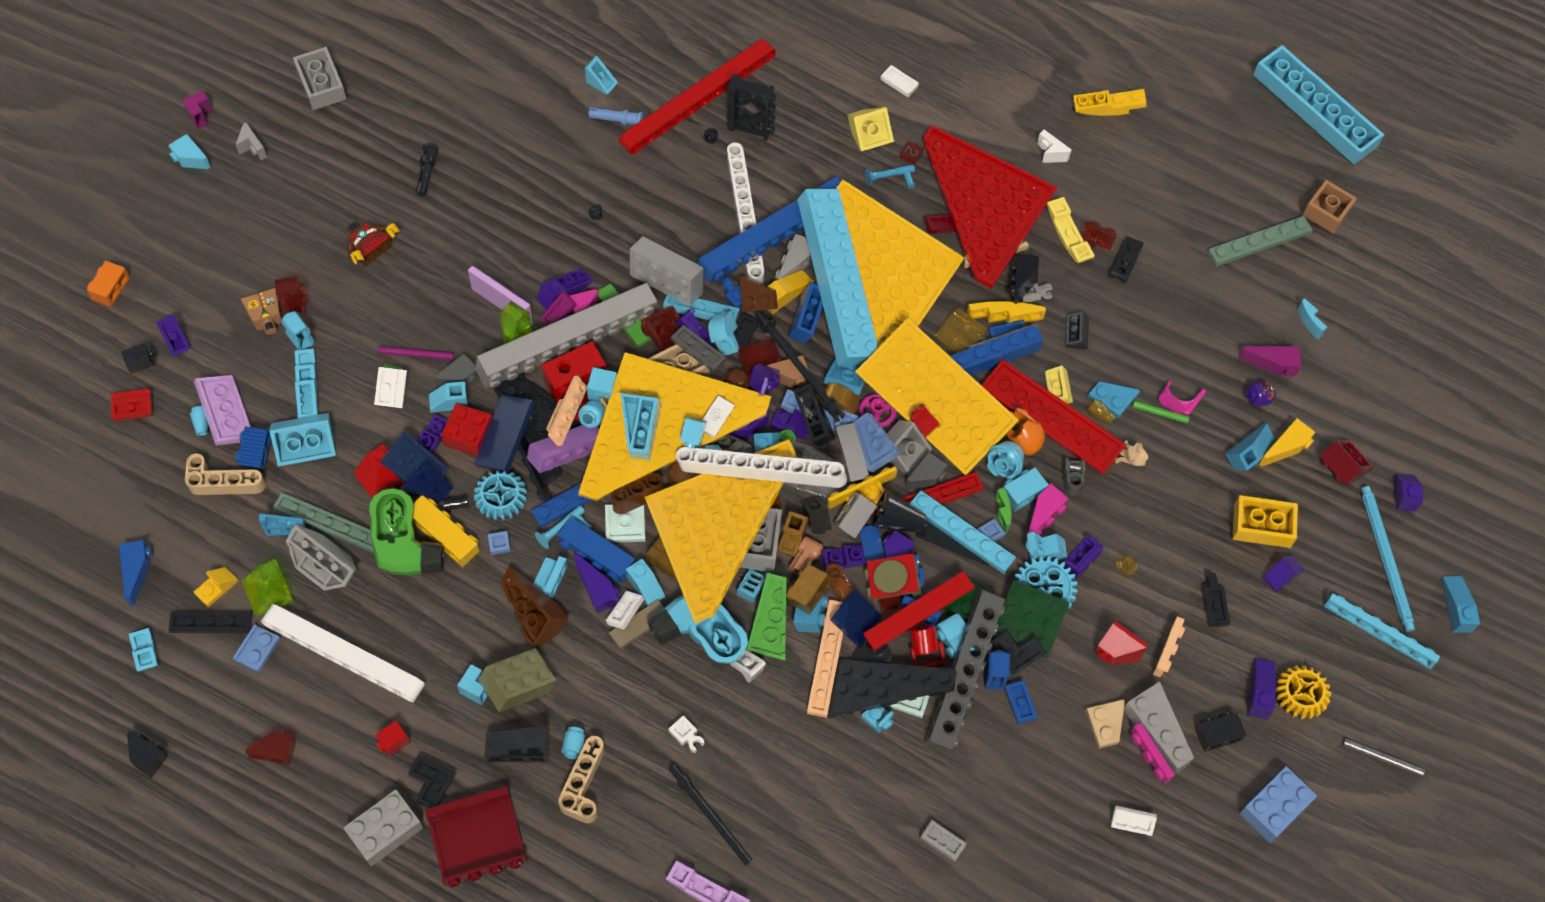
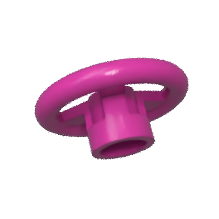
M878 394L868 395L859 405L860 417L865 414L864 408L866 406L872 411L874 418L881 427L888 426L893 422L896 410L888 403L886 404V401ZM891 410L889 418L879 422L883 412Z

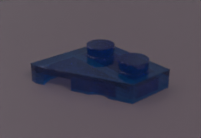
M424 461L400 487L403 491L415 493L418 496L423 495L436 502H441L454 488L428 461Z

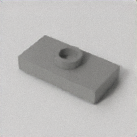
M931 820L920 837L921 840L954 862H956L967 845L966 842L933 820Z

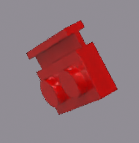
M149 388L111 394V415L114 422L153 416L151 390Z

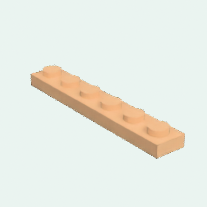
M829 600L807 714L827 718L849 603Z

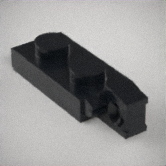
M1208 573L1207 577H1205L1206 584L1203 585V594L1209 627L1229 626L1230 618L1224 586L1221 583H1217L1216 573Z

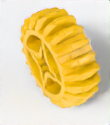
M1296 665L1293 667V670L1288 668L1285 671L1286 673L1280 675V679L1276 682V685H1278L1276 693H1279L1276 700H1282L1280 707L1286 706V713L1292 711L1293 717L1299 714L1301 719H1304L1306 716L1312 719L1314 715L1317 717L1321 714V711L1324 712L1326 710V705L1330 703L1329 697L1332 692L1327 691L1330 685L1324 684L1326 677H1319L1321 671L1314 673L1313 667L1307 670L1305 665L1301 668ZM1289 682L1292 684L1291 688L1294 691L1292 695L1289 692ZM1314 689L1316 690L1318 696L1317 702L1314 699ZM1300 690H1301V692H1302V690H1303L1304 692L1307 691V693H1304V694H1303V693H1300V694H1298V693L1300 692Z

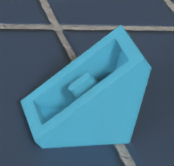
M595 56L585 67L586 83L604 94H608L618 83L598 56Z

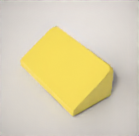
M1062 365L1046 370L1045 376L1048 391L1067 404L1073 403L1067 370Z

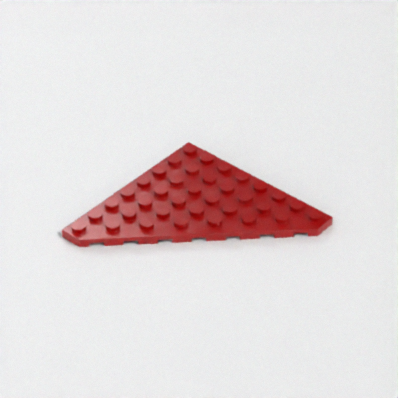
M932 125L923 138L924 146L975 281L992 289L1046 208L1047 202H1050L1056 193L1057 187Z

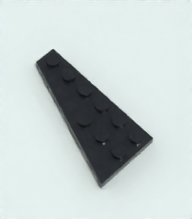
M518 374V377L513 380H504L499 386L492 388L499 400L501 395H507L535 402L523 433V437L528 445L549 437V432L546 428L557 406L553 398L533 383L531 384L521 374ZM573 419L570 429L581 426V422Z

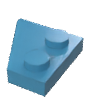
M1099 381L1089 393L1088 398L1119 419L1139 395L1140 391Z
M259 514V522L266 536L289 535L295 525L306 528L302 518Z

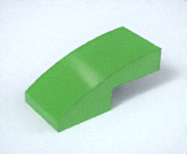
M1003 487L998 489L995 495V499L1000 507L996 517L1006 533L1011 525V505L1007 492Z

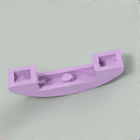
M678 861L675 862L666 877L668 882L700 902H750L749 899L732 890L730 892L695 873V870Z

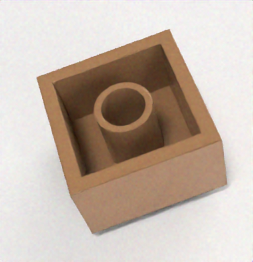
M1325 180L1308 203L1303 216L1334 234L1351 211L1357 198Z

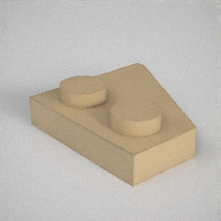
M1124 699L1086 709L1098 749L1119 743L1125 705Z

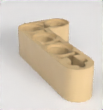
M192 454L187 459L185 483L194 495L261 493L266 487L263 476L258 470L209 471L202 455ZM200 481L198 484L193 485L194 482Z
M591 736L586 740L558 800L563 814L584 823H592L597 818L595 803L585 798L584 795L604 755L603 741L598 736ZM596 745H598V748H595L592 753L591 747L594 748ZM584 763L591 764V767L587 770L581 768ZM576 781L583 783L580 788L572 787V784ZM566 800L574 801L571 807L563 806ZM585 808L593 809L590 815L582 813Z

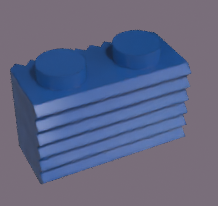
M244 427V431L240 433V450L236 452L238 465L264 470L271 440L269 430Z
M997 650L989 654L985 665V689H1004L1010 676V655L1008 653Z

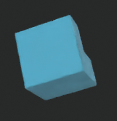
M593 367L587 386L588 399L600 402L601 397L611 398L617 373Z
M470 665L457 686L461 695L482 705L488 696L478 680L482 670Z

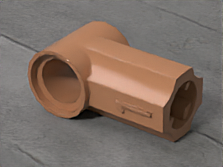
M805 536L799 546L796 557L789 566V570L799 576V573L808 564L811 565L814 560H817L824 545Z

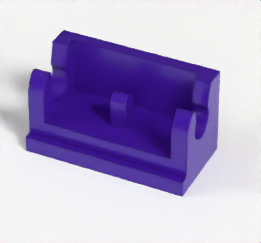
M694 309L675 322L679 329L685 325L705 342L711 343L709 334L694 316Z
M1088 536L1063 561L1065 562L1064 569L1071 568L1069 574H1075V579L1077 580L1101 554L1104 546L1091 536Z

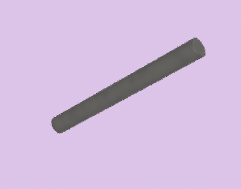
M1349 739L1344 740V747L1420 777L1424 775L1425 769Z

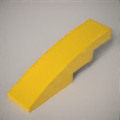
M1007 301L969 304L967 316L968 320L987 317L988 323L1006 320L1007 323L1024 320L1026 323L1044 319L1046 308L1019 302L1018 304Z

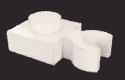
M684 716L668 729V732L682 746L687 742L689 749L693 753L697 752V749L693 746L695 742H699L702 746L704 745L703 738L695 736L697 729Z

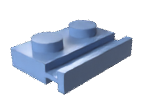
M254 624L234 655L233 660L260 673L281 638Z

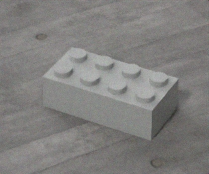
M643 236L630 248V275L635 279L648 283L650 287H654L688 306H691L703 294L704 267Z

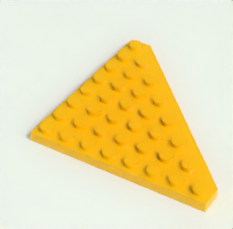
M842 180L836 189H839L879 348L907 318L917 327L920 325L963 262L964 257L848 182Z
M625 352L578 496L598 501L612 493L615 489L676 462V452L682 447H687L684 445L685 442L680 441L685 418L690 417L702 421L718 396L732 403L735 407L715 438L704 433L702 445H696L695 448H701L709 443H713L725 437V435L765 417L771 396H762L752 390ZM620 393L658 398L660 401L661 410L651 461L631 458L628 452Z
M789 439L753 453L797 458ZM701 474L645 497L695 624L715 615L784 482Z

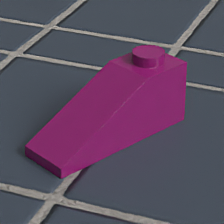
M1243 346L1239 354V359L1277 375H1297L1302 366L1299 346Z

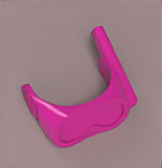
M1169 380L1159 396V402L1173 412L1189 415L1207 391L1202 389L1193 400L1182 401L1174 397L1169 391V386L1172 383Z

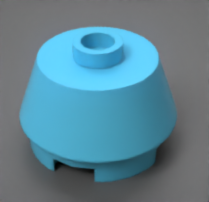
M1004 441L990 448L987 455L989 462L987 467L995 476L1001 475L1007 477L1006 480H1010L1021 473L1024 452L1019 445L1011 441Z

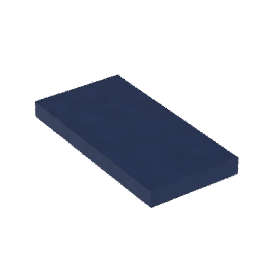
M501 395L475 461L476 466L496 471L498 469L506 473L509 472L535 405L533 400Z

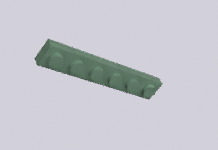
M1305 216L1210 248L1207 253L1215 267L1309 235L1312 232V228Z

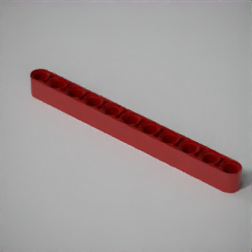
M765 39L757 41L625 131L620 136L619 143L630 154L637 153L727 91L733 74L740 75V79L746 78L772 60L776 55V50Z

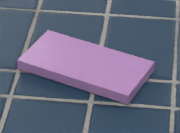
M474 266L468 269L472 290L526 327H531L533 320L529 303Z
M233 375L195 378L194 384L215 445L241 443V431H244L245 426H251Z

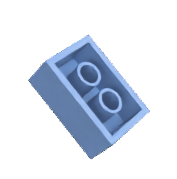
M1285 767L1240 812V815L1271 844L1317 795L1288 767Z

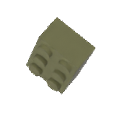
M536 648L486 666L478 679L498 712L548 694L557 681Z

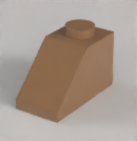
M803 355L798 356V359L808 370ZM790 359L767 365L780 370L778 376L781 378L780 383L790 388L803 387L808 383Z

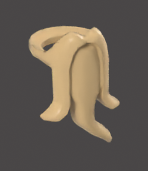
M1126 440V449L1120 454L1123 457L1117 458L1115 463L1125 462L1133 466H1145L1148 455L1143 449L1142 443L1137 442L1134 446H1130Z

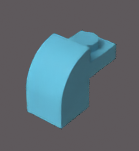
M731 310L714 315L709 321L708 327L711 342L716 343L719 352L724 356L740 350L733 334L738 326Z
M1035 532L1027 533L1028 541H1026V547L1030 552L1031 560L1034 558L1036 562H1039L1040 556H1042L1044 561L1050 556L1051 562L1056 558L1058 560L1067 558L1065 539L1058 534L1042 538Z

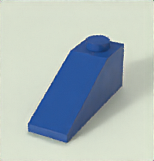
M143 540L119 545L124 594L130 606H134L150 567L149 558H152L151 548Z

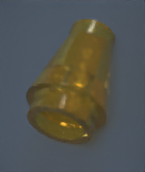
M1095 399L1087 409L1090 416L1109 425L1116 417L1101 400Z

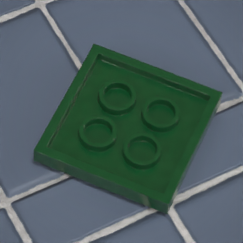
M1013 580L1004 603V613L997 621V624H999L997 633L992 636L998 637L1008 630L1019 647L1036 636L1047 652L1043 657L1048 658L1070 602Z

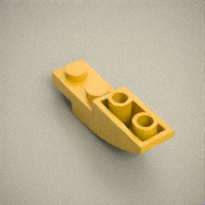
M1144 89L1109 94V90L1074 95L1075 111L1088 115L1129 114V110L1147 107Z

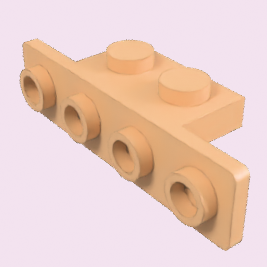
M579 376L573 377L564 399H559L546 428L549 432L548 436L557 446L563 445L587 390L586 384Z

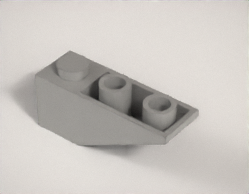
M795 234L793 240L789 241L787 246L788 253L783 255L781 261L782 268L777 270L775 280L801 271L810 264L812 258L806 237Z

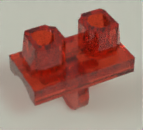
M1087 221L1081 235L1082 239L1092 243L1091 247L1095 248L1098 245L1107 250H1111L1117 236L1114 229H1104L1095 221Z

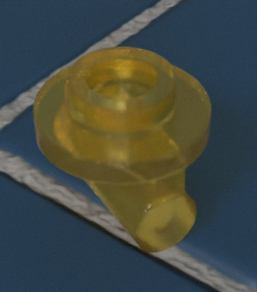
M1130 556L1116 560V565L1121 567L1123 575L1128 574L1130 576L1138 569V562Z

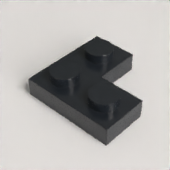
M1008 630L991 641L996 651H1004L1010 655L1009 670L1012 675H1015L1047 654L1036 636L1020 647Z
M420 756L417 757L408 773L410 777L425 783L416 802L428 809L439 806L456 776L454 772Z

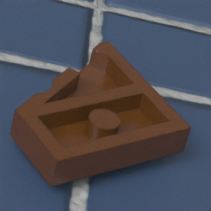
M746 276L739 277L742 312L778 309L776 290L765 287L759 282H754Z

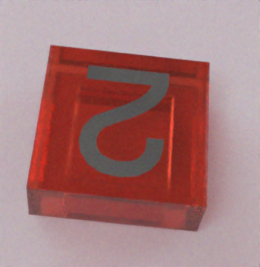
M908 141L900 153V158L915 165L924 149Z

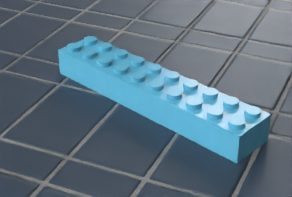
M806 189L797 201L837 365L860 366L878 349V344L839 189Z

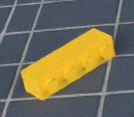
M422 495L413 503L412 523L434 543L443 544L444 552L463 568L479 553L478 541L472 535L468 536L464 533L465 530L459 523L454 524L450 520L451 517L444 510L441 512L431 498L426 499Z

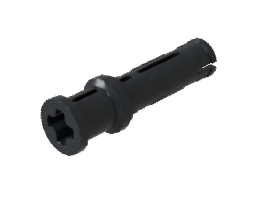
M426 143L422 147L423 155L419 161L421 169L415 194L420 197L427 195L431 170L436 163L434 159L439 148L434 144Z

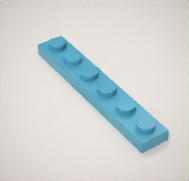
M920 491L910 503V505L926 514V519L1001 573L1005 574L1015 561L1016 557L924 492Z
M1332 594L1324 605L1325 608L1429 669L1440 658L1432 649L1425 648L1411 637H1406L1398 629L1389 627L1379 618L1371 616L1364 612L1362 608L1350 604L1342 596Z

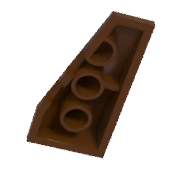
M509 567L501 580V585L508 602L514 606L516 611L514 616L521 623L523 637L533 649H537L560 634L569 618L558 604L513 567Z

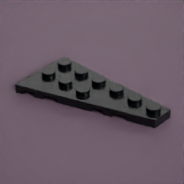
M838 659L827 716L830 719L836 717V715L853 714L854 711L863 709L871 710L898 704V702L904 700L912 701L927 695L935 696L953 692L957 671L956 669Z

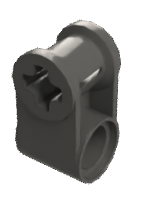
M1069 458L1064 459V489L1071 496L1078 495L1083 487L1085 459L1080 461L1069 460Z

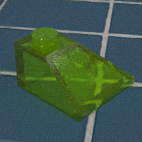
M276 559L257 566L242 581L255 617L266 613L272 604L281 607L293 602L288 585Z

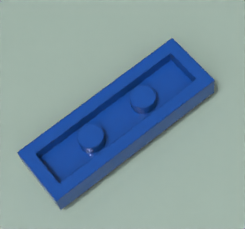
M582 483L531 510V514L541 529L569 514L578 506H584L592 501V499L578 496Z

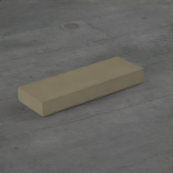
M656 600L635 614L624 630L616 627L609 632V636L620 650L650 631L647 620L664 608L659 600Z

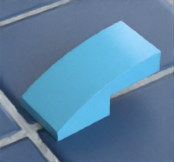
M1304 298L1297 310L1305 327L1318 340L1323 336L1327 326L1316 317L1318 310Z
M150 628L130 633L129 638L137 672L158 666Z

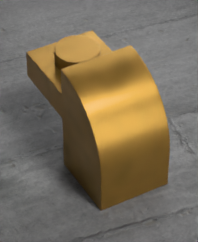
M828 383L827 387H821L828 397L836 399L837 405L841 410L854 415L860 398L853 391L835 383ZM817 395L821 405H823V401Z
M789 511L777 552L796 557L799 546L805 537L809 522L808 517Z

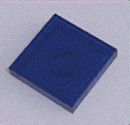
M854 589L849 592L830 621L856 646H861L865 640L863 633L873 628L881 615Z

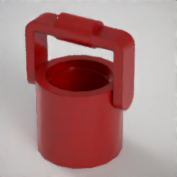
M927 624L911 628L910 634L913 647L910 648L913 666L937 667V665L944 664L942 641H938L935 625ZM939 650L941 659L926 661L917 665L916 655L929 654Z

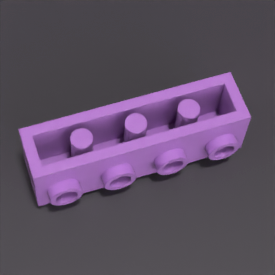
M581 425L570 429L562 446H557L550 437L529 445L527 459L539 473L590 455L599 432V427L587 428Z

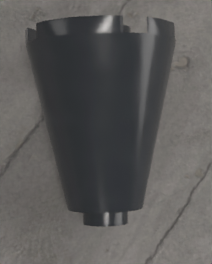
M883 491L878 500L879 506L873 514V527L920 533L922 530L925 531L928 525L926 514L890 491Z

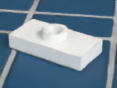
M892 65L880 77V80L906 97H909L919 86L917 81Z
M718 396L702 420L707 422L705 433L715 438L735 405Z
M625 591L606 619L607 624L624 630L644 601L643 596Z
M1115 806L1111 827L1152 836L1157 814Z

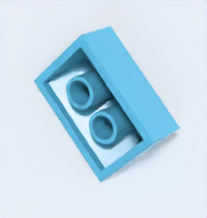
M329 413L271 423L269 431L278 466L336 456Z

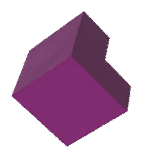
M201 91L184 99L183 103L187 113L196 128L198 129L206 125L207 122L204 115L213 111L205 93Z

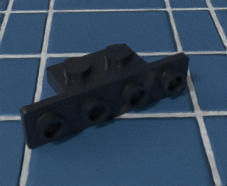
M522 437L517 449L523 457L522 462L530 472L529 478L537 488L536 493L541 500L550 501L553 497L547 485L562 476L559 467L539 473L527 459L529 445L525 438Z

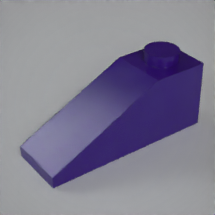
M578 554L574 555L575 565L596 614L615 607L620 597L617 586L613 587L607 577Z
M1255 658L1248 715L1268 720L1274 712L1276 696L1275 662Z

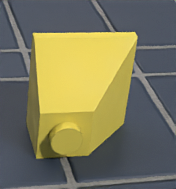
M887 107L864 109L847 114L851 133L860 151L894 142Z

